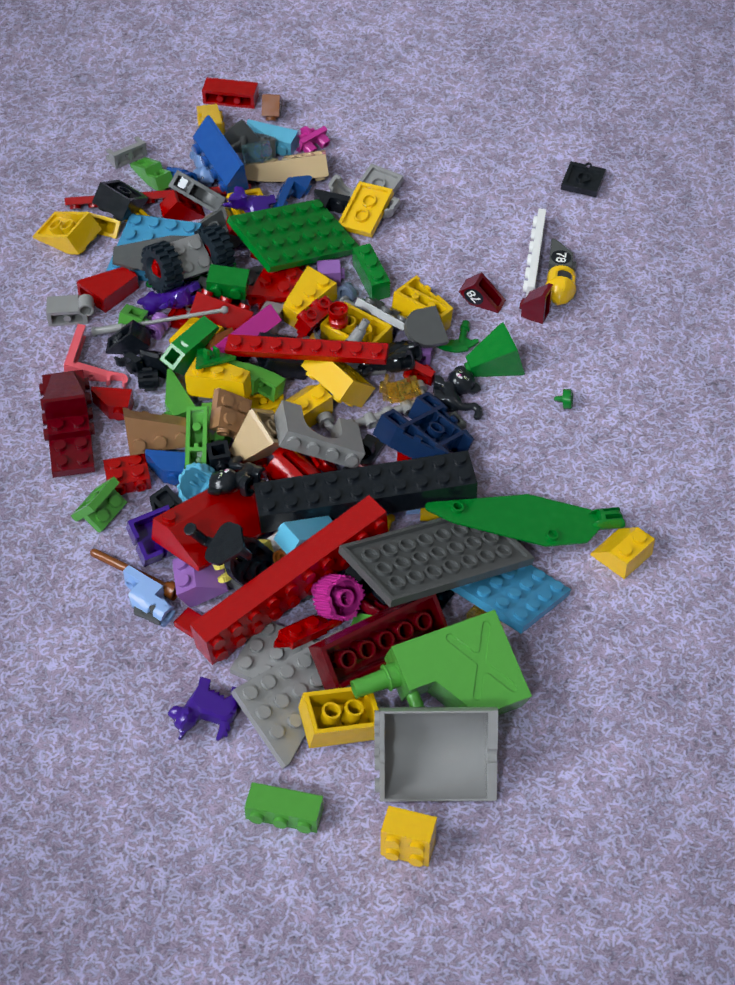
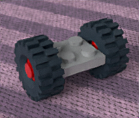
M213 224L197 229L194 232L195 235L173 242L163 240L145 246L142 249L143 252H141L143 257L141 258V263H143L142 270L145 271L144 276L149 280L148 284L152 285L154 291L156 290L157 293L162 294L181 287L185 280L208 273L210 264L234 267L233 262H235V258L233 255H235V250H232L233 243H230V236L226 235V230L222 229L221 225Z

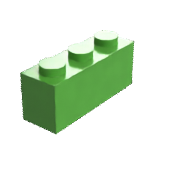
M252 782L244 807L245 818L255 824L264 822L273 824L280 829L289 827L297 829L301 833H317L324 802L321 795Z

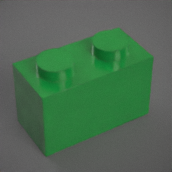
M210 264L206 290L213 292L215 297L224 296L232 299L246 300L250 270Z

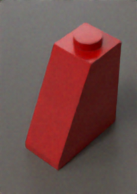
M124 267L90 276L76 282L78 295H91L94 298V306L105 313L139 289L137 274Z

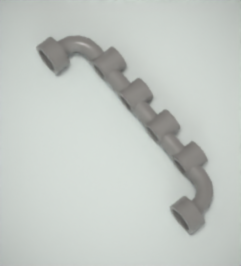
M416 380L409 386L412 395L416 397L425 393L427 386L423 380ZM406 399L400 405L394 407L386 406L377 413L368 412L362 418L356 420L351 418L348 420L358 423L359 427L366 425L368 429L376 427L381 414L393 408L399 413L403 412L407 417L415 400L410 401ZM329 411L322 412L316 417V422L320 428H326L329 432L332 431L335 426L333 425L334 418Z

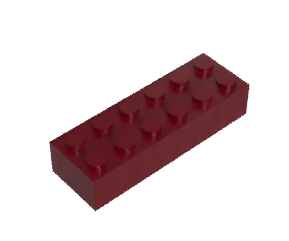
M434 594L391 608L388 607L308 648L324 689L344 688L350 685V681L380 670L381 665H386L384 658L391 646L445 628L448 625L437 596Z

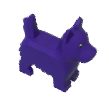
M235 186L234 192L227 199L229 202L222 205L248 213L271 208L270 205L276 203L274 194L269 196L247 195L243 187Z
M183 281L181 287L162 294L150 291L147 295L138 299L137 304L142 305L143 309L148 311V316L161 312V309H180L193 304L196 294L191 295V293L201 287L198 281H193L185 286Z
M200 677L198 687L185 706H173L169 710L168 716L174 720V726L179 730V740L195 726L198 720L202 719L219 725L216 740L219 741L223 737H228L227 732L231 730L230 724L236 718L237 709L240 707L232 695L224 698V695H220V692L210 690L211 679Z

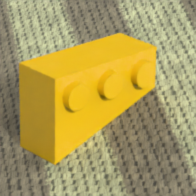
M307 266L283 304L284 322L295 328L294 326L298 321L297 315L302 310L309 309L310 304L316 298L320 299L326 295L331 301H335L337 299V283Z
M417 275L394 291L392 308L400 311V315L406 317L414 310L436 306L445 331L450 328L453 308L439 295L435 296L428 285L424 286Z

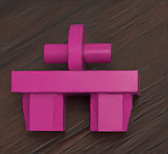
M307 126L300 129L301 134L298 136L300 146L296 150L299 153L303 151L305 153L317 151L316 143L321 149L329 146L330 139L326 135L328 129L325 126L317 130L314 128L310 129Z

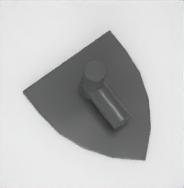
M243 119L232 125L224 134V137L236 153L251 152L256 150V147L260 144V138Z

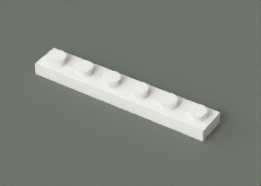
M539 208L538 216L533 218V227H536V229L532 228L531 240L534 241H530L529 252L532 254H528L527 265L530 267H526L525 279H528V281L524 280L523 292H526V297L536 287L546 209Z

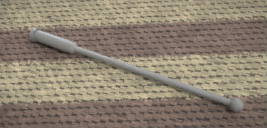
M222 306L220 309L138 323L143 326L221 312L226 314L229 309L227 306ZM119 323L92 327L91 333L93 337L114 333L125 325Z

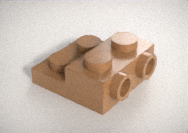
M221 388L214 389L209 429L216 431L220 436H229L235 440L249 410H251L252 400Z

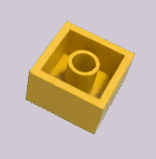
M388 805L381 829L380 855L391 861H397L398 859L407 861L415 867H429L436 842L437 817Z

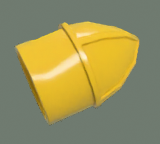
M568 266L552 267L547 274L546 284H553L551 301L556 306L568 303L576 292V273ZM564 270L571 273L572 280L567 277L557 276L558 271Z

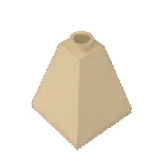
M254 408L249 410L229 450L231 458L241 456L243 459L242 463L245 464L270 456L279 448L274 411Z

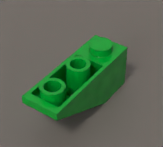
M206 316L201 317L169 345L159 360L173 371L184 376L196 358L197 348H205L220 327Z

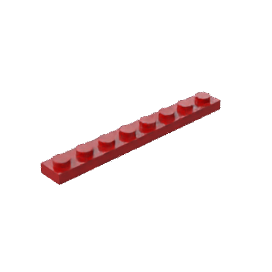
M229 334L224 351L226 354L244 357L386 365L389 343Z

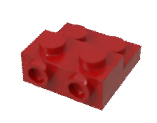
M326 295L320 299L316 298L310 304L309 309H304L297 315L298 321L294 326L298 330L296 332L298 334L297 337L311 336L312 333L320 330V324L329 316L328 306L332 303Z
M145 453L103 460L106 480L115 477L120 482L115 487V490L120 495L152 489Z

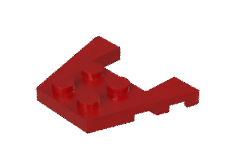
M251 252L250 258L257 260V258ZM298 267L268 273L263 268L254 286H248L246 299L251 300L255 297L263 298V301L285 303L304 271Z

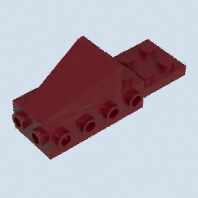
M83 370L42 375L43 383L39 384L40 395L44 397L40 401L42 411L45 412L42 413L43 426H47L46 429H43L44 440L49 441L53 478L95 472L92 435H95L94 422L90 423V420L93 419L92 407H88V405L92 404L90 392H86V390L90 389L89 378H84Z

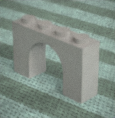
M285 400L281 401L274 414L279 447L349 468L358 467L365 455L358 423L339 417L330 433L331 438L316 433L306 424L301 405Z

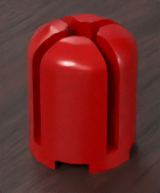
M279 447L272 453L274 458L268 466L263 465L266 469L262 472L269 481L321 473L302 453Z

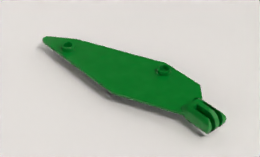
M530 494L436 501L425 504V509L428 512L453 524L544 547L586 544L599 530L625 527V521L619 507L591 510Z

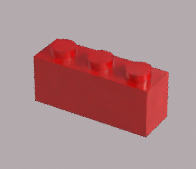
M206 77L202 88L203 104L255 109L259 97L258 83Z
M202 289L201 292L197 291L190 313L220 309L222 306H227L229 310L226 314L221 312L203 316H206L217 325L228 329L232 327L233 330H236L253 316L254 311L250 310L251 306L240 302L238 306L231 303L232 299L221 296L219 299L213 297V292Z

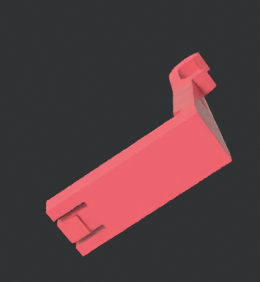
M78 324L64 363V372L83 370L84 378L88 377L89 381L106 382L107 386L110 385L112 380L122 381V387L125 389L128 385L127 375L78 362L86 336H83L86 325Z

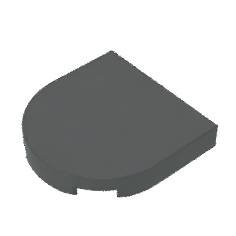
M436 306L414 310L406 318L404 324L405 335L409 341L418 342L421 348H432L449 343Z

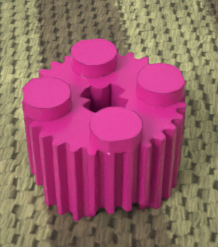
M334 573L324 575L311 588V593L314 596L312 599L314 601L313 605L316 606L317 614L328 619L340 621L353 620V617H357V610L360 609L359 605H361L360 601L365 596L363 594L365 590L362 589L363 585L358 584V581L351 576Z

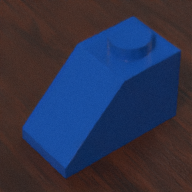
M146 449L147 465L160 480L170 485L180 484L178 478L182 474L183 469H185V452Z

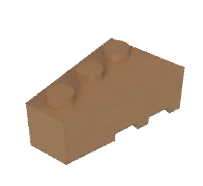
M123 408L130 455L144 454L146 449L170 450L185 447L186 417L167 414L158 415L151 414L148 411L138 412Z

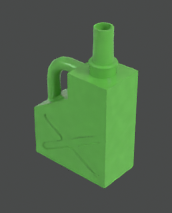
M495 610L391 646L384 658L386 665H381L380 670L350 681L351 689L356 699L384 689L389 691L397 689L401 702L407 700L409 707H425L420 695L428 692L446 707H497L498 716L522 707L532 697Z

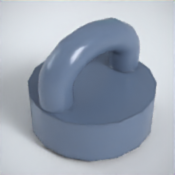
M345 282L337 289L339 299L346 295L350 301H353L357 297L356 289L350 282Z

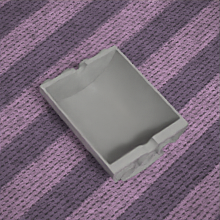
M379 707V710H374L375 770H379V778H375V793H380V802L497 801V707Z

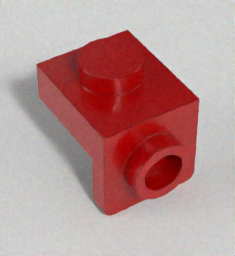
M415 361L413 370L404 371L403 373L404 385L409 386L415 378L423 380L425 384L432 386L436 371L429 365H422Z

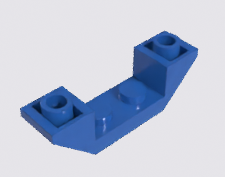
M310 175L288 177L280 188L276 197V203L273 204L272 208L287 205L288 201L286 199H289L291 195L297 199H300L303 194L307 195L312 187L310 185L312 177Z

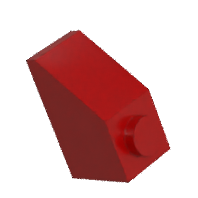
M175 190L159 204L163 218L193 221L205 217L200 204Z
M91 386L93 403L109 419L124 420L123 408L133 409L132 389Z

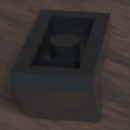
M319 189L314 190V200L319 199L323 203V207L329 211L343 213L350 200V196Z

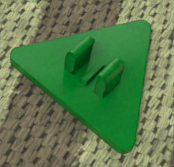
M213 346V350L197 348L196 369L235 361L236 356L221 353L216 346Z

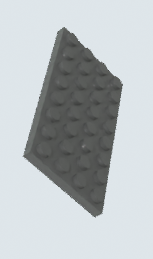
M443 518L340 545L338 551L390 608L533 565L534 557L516 539L453 524Z

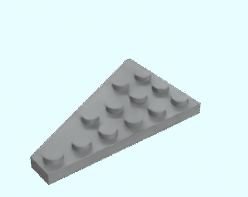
M339 628L338 630H336V631L332 632L331 634L325 636L324 638L320 639L319 641H321V640H323V639H325V638H327V637H329V636H331V635H333V634H335V633L341 631V628ZM306 647L233 689L231 694L281 768L284 769L290 764L305 736L298 709L303 693L325 689L310 650Z

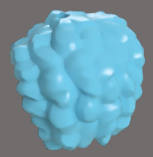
M199 462L186 465V469H183L182 474L178 478L180 484L177 485L178 496L182 499V502L209 488L210 476L215 472L213 467Z

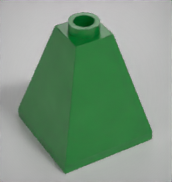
M504 322L500 323L466 356L467 362L464 363L466 370L471 372L474 377L525 375L518 349Z

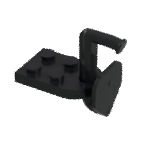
M232 522L224 523L220 526L214 538L206 536L197 529L194 523H188L184 527L186 535L191 536L207 548L205 559L217 566L224 564L227 574L241 586H244L274 564V552L259 540L243 536V529L238 524Z

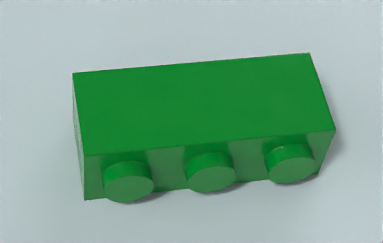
M371 244L353 247L352 264L369 297L378 300L389 298L390 279Z

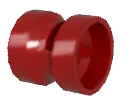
M341 301L332 302L328 306L329 326L336 330L344 329L348 325V306Z

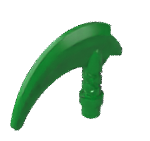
M463 320L460 325L459 339L449 340L447 345L437 346V348L453 353L467 352L469 348L479 343V339L470 340L467 338L470 322Z

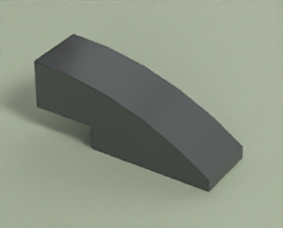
M179 170L176 171L168 185L170 188L212 212L221 208L226 199L224 196Z

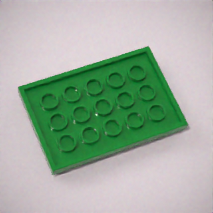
M319 199L232 215L227 219L229 226L268 273L316 263L318 260H330L352 255V248L359 246L333 214L323 207V203Z

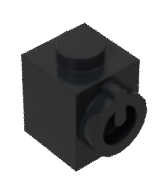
M216 440L207 443L210 466L215 469V472L230 468L228 461L231 457L228 441Z

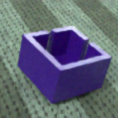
M169 505L127 521V532L133 545H137L136 551L143 567L162 560L163 555L166 558L174 555L151 539L153 518L169 510Z

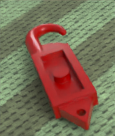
M311 615L278 630V637L274 642V648L290 647L293 650L327 634V631L344 623V620H327L321 616Z

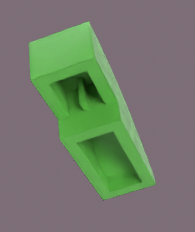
M144 157L130 163V167L154 190L162 191L169 188L168 185L173 177L171 171L162 168L160 161Z
M241 361L227 362L250 371L252 393L250 395L253 396L258 392L274 402L284 393L286 379L280 375Z

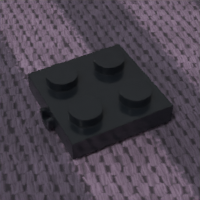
M571 161L561 183V190L597 197L606 174V169L592 166L589 162L582 164Z

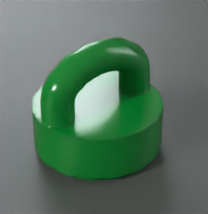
M563 389V396H555L554 401L563 402V409L573 408V391L571 389Z

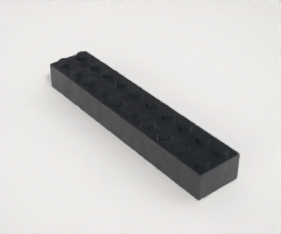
M461 451L253 483L260 530L261 533L278 531L279 526L283 522L329 516L334 521L368 495L387 514L425 508V504L428 502L477 498L478 483L469 452Z

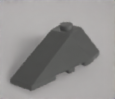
M170 235L114 246L112 263L131 270H142L143 263H141V258L143 257L141 252H143L142 249L145 246L163 240L173 242L189 236Z

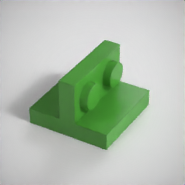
M112 477L97 486L72 513L71 517L75 521L84 518L97 532H102L127 503L115 490V487L120 482L115 477Z

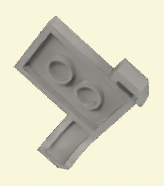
M371 163L359 181L391 188L395 194L404 179L403 175ZM336 174L328 184L330 192L350 196V198L356 188L355 186L352 190L347 187L342 177ZM393 197L392 203H389L388 207L384 210L382 219L393 216L400 205V199Z

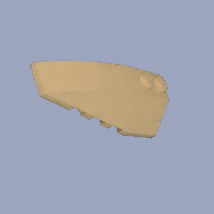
M325 150L287 155L282 160L270 158L264 160V163L253 161L244 165L247 180L285 182L288 177L306 175L315 178V181L325 180L326 176H329Z

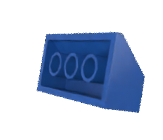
M210 115L206 116L193 135L194 145L192 147L195 154L201 156L204 167L210 169L211 177L213 180L217 179L218 186L222 192H226V194L232 193L235 186L243 187L244 190L248 189L249 186L243 162Z

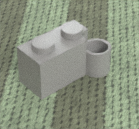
M89 294L47 297L46 315L49 326L88 324V316L94 313V298Z

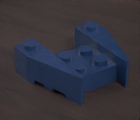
M429 392L416 397L408 414V417L412 420L409 421L393 408L381 414L372 433L380 442L411 459L448 454L450 450L453 452L469 451L475 440L466 429L462 430L457 425L458 420L454 415L450 416L446 412L447 407Z

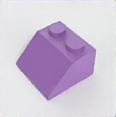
M179 558L172 560L176 595L188 607H194L229 591L228 581L220 583L217 579L220 575L226 573L225 568L214 570V564H211L201 571H197Z

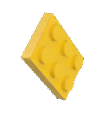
M359 181L338 222L347 232L372 238L384 215V210L388 207L394 195L393 189Z

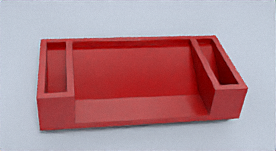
M237 489L229 495L213 496L205 490L154 517L151 539L197 571H201L211 565L205 559L207 548L191 536L185 534L184 527L186 524L194 523L198 530L211 538H214L220 526L226 522L240 525L243 529V536L256 539L265 533H261L254 494L250 497L241 496L240 490Z

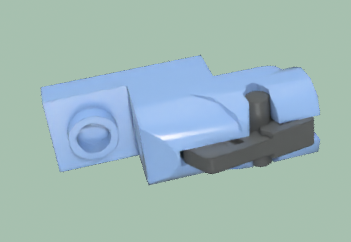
M128 565L123 570L125 585L131 590L129 600L131 607L134 608V615L165 627L173 619L176 611L173 610L175 607L165 600L163 585Z

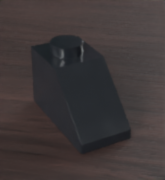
M132 320L108 338L105 353L123 354L122 352L124 351L128 353L131 351L138 355L140 350H147L150 347L152 332L135 320Z

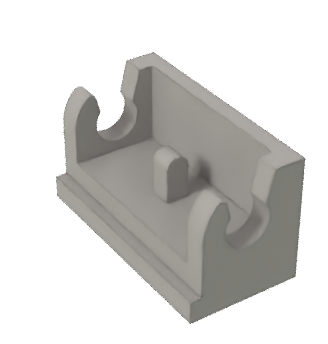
M134 137L137 143L113 152L110 148L106 149L108 153L106 159L115 169L147 156L146 143L140 137Z

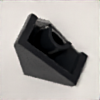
M140 350L139 354L143 360L144 367H152L153 370L158 369L159 377L166 379L169 367L159 360L163 352Z

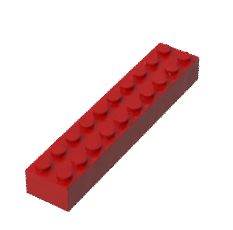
M368 495L192 622L190 628L196 648L212 665L224 660L231 651L243 646L253 635L261 633L272 621H277L287 610L296 607L306 596L312 595L311 588L314 583H318V580H321V577L333 573L338 574L343 569H347L350 566L349 563L338 553L340 545L387 533V512Z

